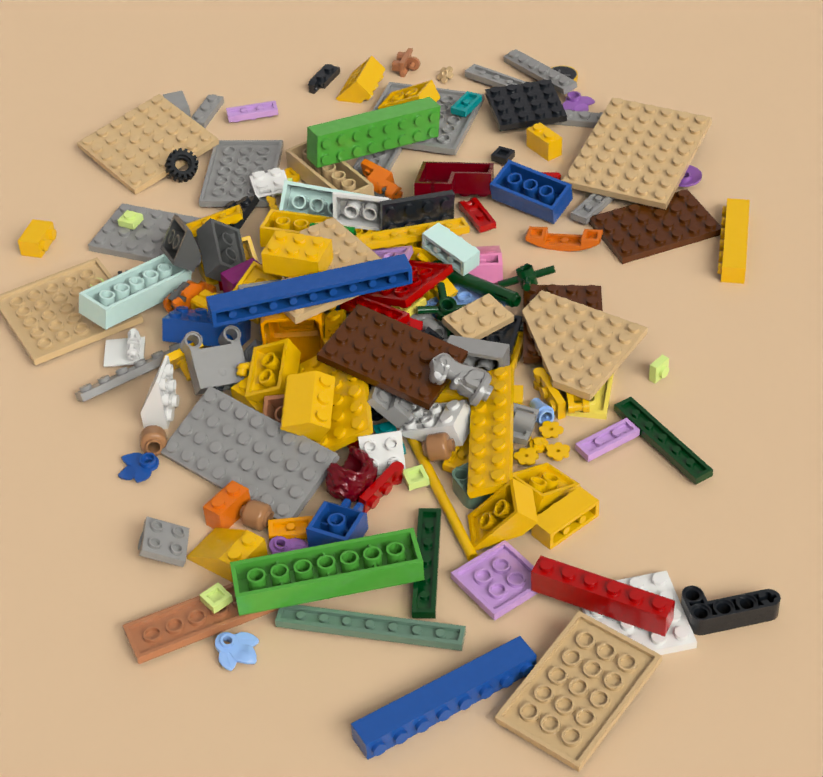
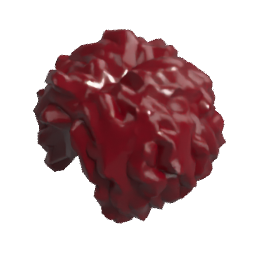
M351 446L344 465L340 466L337 463H330L329 468H327V492L332 497L341 499L342 502L345 498L350 499L351 503L359 502V496L377 478L378 467L374 466V459L370 458L364 450Z

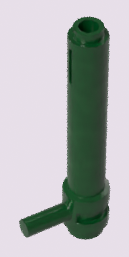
M441 260L433 261V263L445 264ZM453 270L454 272L447 276L452 284L482 296L489 293L498 302L507 306L517 307L521 302V296L517 292L467 273L462 276Z

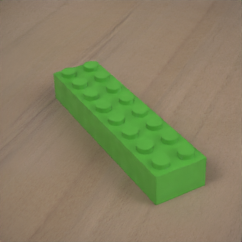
M427 97L307 127V159L316 168L438 137L441 106L432 98Z
M414 528L230 562L239 616L424 580L423 559Z

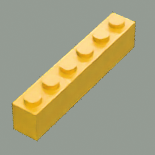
M727 198V205L722 208V228L717 273L721 274V282L744 284L750 200Z

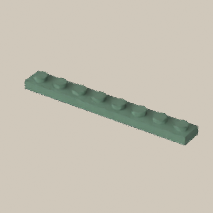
M303 605L279 608L275 619L276 627L459 651H462L466 635V626Z

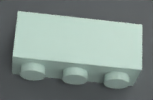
M439 222L422 233V248L443 263L451 264L453 270L464 276L479 266L480 251Z

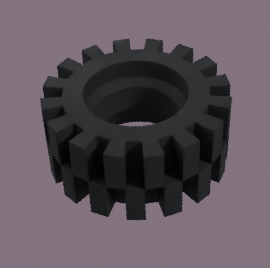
M179 148L178 151L176 149L173 150L165 164V167H167L165 171L166 173L169 172L168 176L170 178L173 176L174 181L178 179L181 183L183 180L187 182L193 178L199 163L196 160V155L193 156L192 151L188 153L186 148L184 151H182V148ZM177 160L186 161L188 169L185 171L178 170L175 162Z

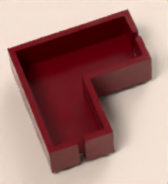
M423 161L414 182V196L453 190L455 194L460 196L477 194V196L486 197L491 195L490 183L494 180V163Z

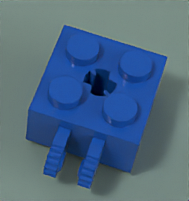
M347 498L340 505L324 501L306 528L308 547L363 537L368 530L367 513L362 512L364 508L363 503L357 502L352 509L350 508L351 500Z

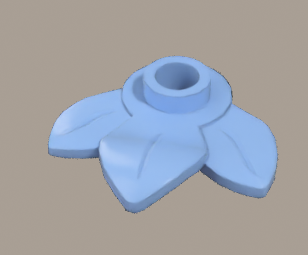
M223 632L219 634L215 639V648L219 653V663L228 671H232L237 662L256 664L257 657L253 647L259 643V639L248 632H239L237 634Z

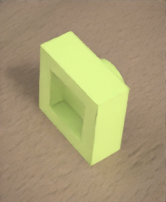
M127 210L118 219V225L134 230L144 220L143 214Z
M662 354L650 364L649 381L656 384L668 375V357Z
M422 464L404 469L402 476L409 491L430 485L429 477Z
M219 583L199 594L200 601L214 614L233 602L232 595Z

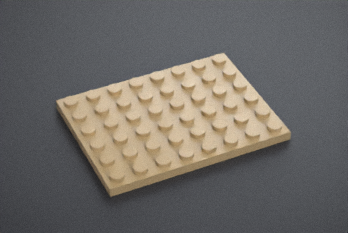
M612 97L562 181L571 184L572 189L666 210L712 124V117Z

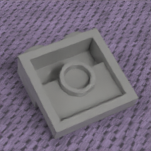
M371 386L367 402L394 426L399 428L404 423L408 424L413 419L414 414L411 411L416 407V404L376 386Z

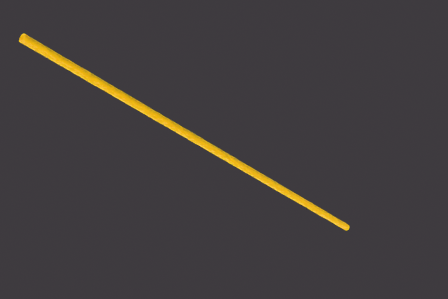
M406 437L419 465H423L429 477L430 486L467 560L471 561L478 554L428 457L424 456L420 441Z

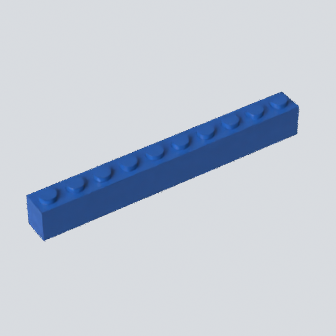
M401 254L206 297L208 313L213 327H219L413 284L412 267L406 255Z

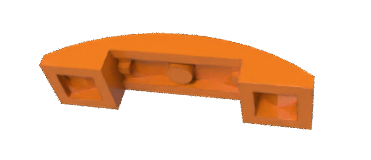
M529 226L525 238L526 241L545 249L580 251L599 245L603 230L584 229L582 235L548 233V227Z

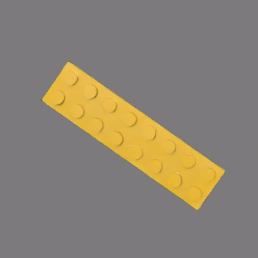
M512 365L487 371L492 377L490 385L494 388L486 401L481 400L477 406L471 405L467 494L470 499L495 493L513 478L514 369Z

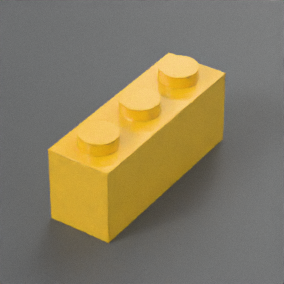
M581 486L558 502L553 503L542 513L537 514L538 523L531 528V535L551 550L599 516V500Z

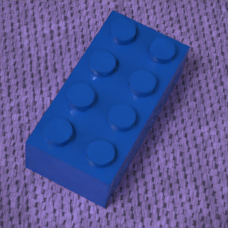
M511 160L507 161L490 183L492 199L552 224H555L573 199L571 184Z
M178 306L162 318V340L181 343L188 332L195 331L201 335L204 346H220L218 342L219 335L227 326L234 325L241 332L240 342L241 346H243L251 339V321L246 320L213 327L207 309L196 308L193 310L188 309L187 306ZM226 334L228 339L233 340L231 335Z

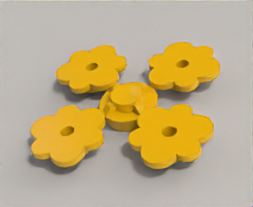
M544 421L542 426L539 427L542 437L531 439L532 436H530V447L527 449L522 447L518 452L514 453V459L518 460L520 465L531 466L539 459V453H544L546 450L547 457L553 458L554 461L568 458L570 447L565 444L562 445L560 442L549 444L546 439L558 438L559 434L564 432V428L559 426V423L556 421Z

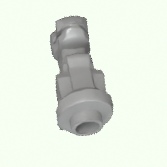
M447 353L437 355L429 363V380L432 383L441 385L445 382L446 378L450 379V389L457 390L458 394L468 397L469 403L472 406H477L481 400L486 401L494 388L490 385L492 377L489 372L481 368L461 364Z

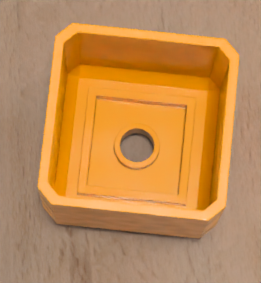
M283 312L261 317L260 326L263 345L289 338L301 351L299 364L316 356L324 346V312L297 324Z

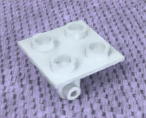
M132 328L128 331V338L106 340L103 366L134 365V362L144 359L145 336L140 337L139 331Z
M401 430L358 436L359 448L367 452L369 457L374 459V466L378 467L377 475H381L396 461L401 462L404 465V469H406Z

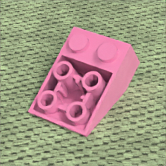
M500 246L476 247L480 251L479 266L470 271L469 274L494 284L503 280V262Z

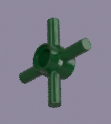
M526 263L524 266L516 269L517 276L498 281V284L502 287H508L520 283L522 289L529 291L531 284H538L537 278L556 273L553 265L534 271L533 266Z
M440 282L437 284L440 301L437 302L436 306H417L416 313L435 314L436 318L442 322V317L465 305H457L452 297L447 296L445 284ZM446 327L447 336L450 337V335H454V334Z

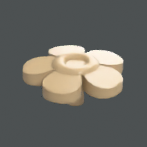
M451 66L443 67L440 70V74L437 75V79L443 84L446 83L448 79L454 76L452 73L453 68Z

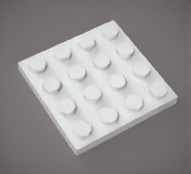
M667 571L615 580L675 600L674 618L665 637L582 608L584 614L660 655L697 648L696 638Z

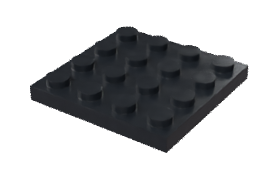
M551 79L485 89L486 98L500 131L531 127L538 123L545 125L567 121V114Z

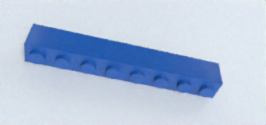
M519 636L351 723L352 738L367 760L374 756H379L387 749L404 743L408 738L425 732L436 723L447 720L453 714L466 710L472 704L482 699H487L502 688H507L519 679L527 677L537 664V655Z

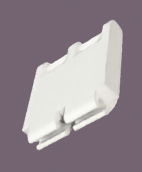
M273 168L267 170V173L257 171L253 172L252 176H249L254 195L259 200L261 197H276V194H282L284 180L288 181L284 169Z

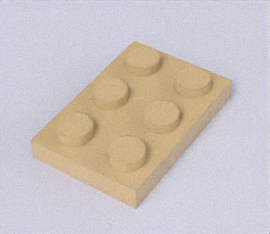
M489 293L442 317V324L455 336L482 339L514 322V315Z

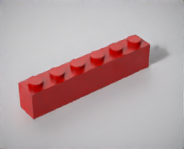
M541 555L531 571V590L664 637L673 621L675 600Z

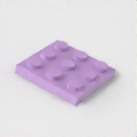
M506 540L451 572V579L494 621L538 594L531 590V571L534 566Z

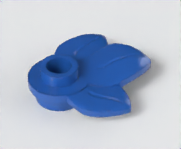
M150 452L124 455L121 458L127 466L118 474V477L124 480L135 479L137 483L145 481L151 476L152 471L158 468L159 459Z

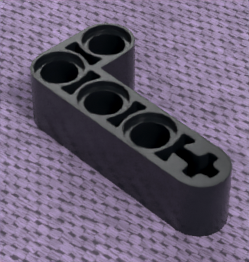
M692 585L682 590L681 605L695 635H706L776 619L779 613L781 597L775 590L764 589L707 601L701 588Z

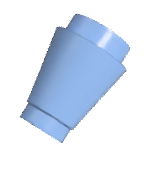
M534 398L530 401L529 406L531 408L539 409V415L536 420L538 424L554 420L555 416L552 407L539 398Z

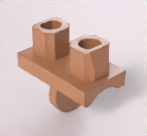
M408 48L406 52H398L397 60L392 62V71L400 72V77H405L409 69L417 70L420 67L419 59L414 56L411 57L413 48Z

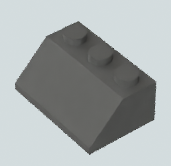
M174 214L160 249L173 265L194 272L201 263L200 250L191 230L178 215Z
M210 218L196 230L206 277L221 281V272L246 261L239 229Z

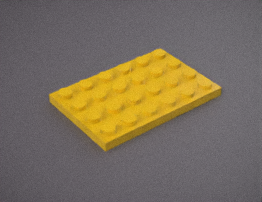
M317 355L299 364L298 373L316 370L335 377L331 427L320 442H315L334 452L357 441L358 436L373 433L371 406L367 402L369 396V384L318 361Z

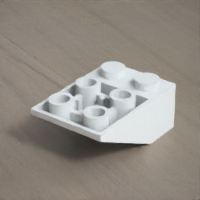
M165 355L140 414L144 428L150 425H157L162 429H168L170 422L174 420L175 408L179 406L180 398L176 394L177 383L173 379V364H170L169 355Z
M467 399L452 400L445 403L437 402L429 410L417 405L411 411L414 414L413 419L408 424L404 423L399 429L403 437L421 442L429 434L445 432L449 435L450 439H454L455 446H463L470 433L471 407Z

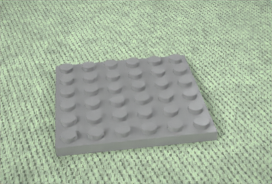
M389 82L372 111L378 110V106L391 92L413 85ZM436 88L441 97L436 102L441 106L438 137L404 145L402 148L456 155L485 100L484 94H480L482 95V101L465 118L451 114V107L466 92Z

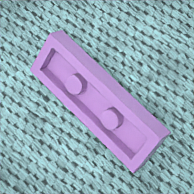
M275 100L226 108L229 123L278 115Z
M625 418L575 443V450L589 462L640 436V429L628 418Z

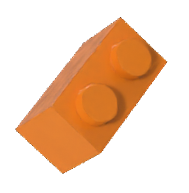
M233 480L203 506L206 525L213 529H229L241 518V507L251 500L249 489Z

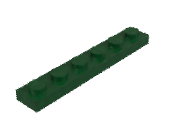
M632 397L614 405V411L622 419L628 418L640 429V435L695 485L713 476V469Z
M419 508L417 542L423 559L424 580L414 582L412 618L436 619L441 508Z

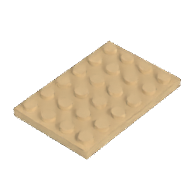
M578 611L494 717L495 722L580 772L660 665L662 655Z

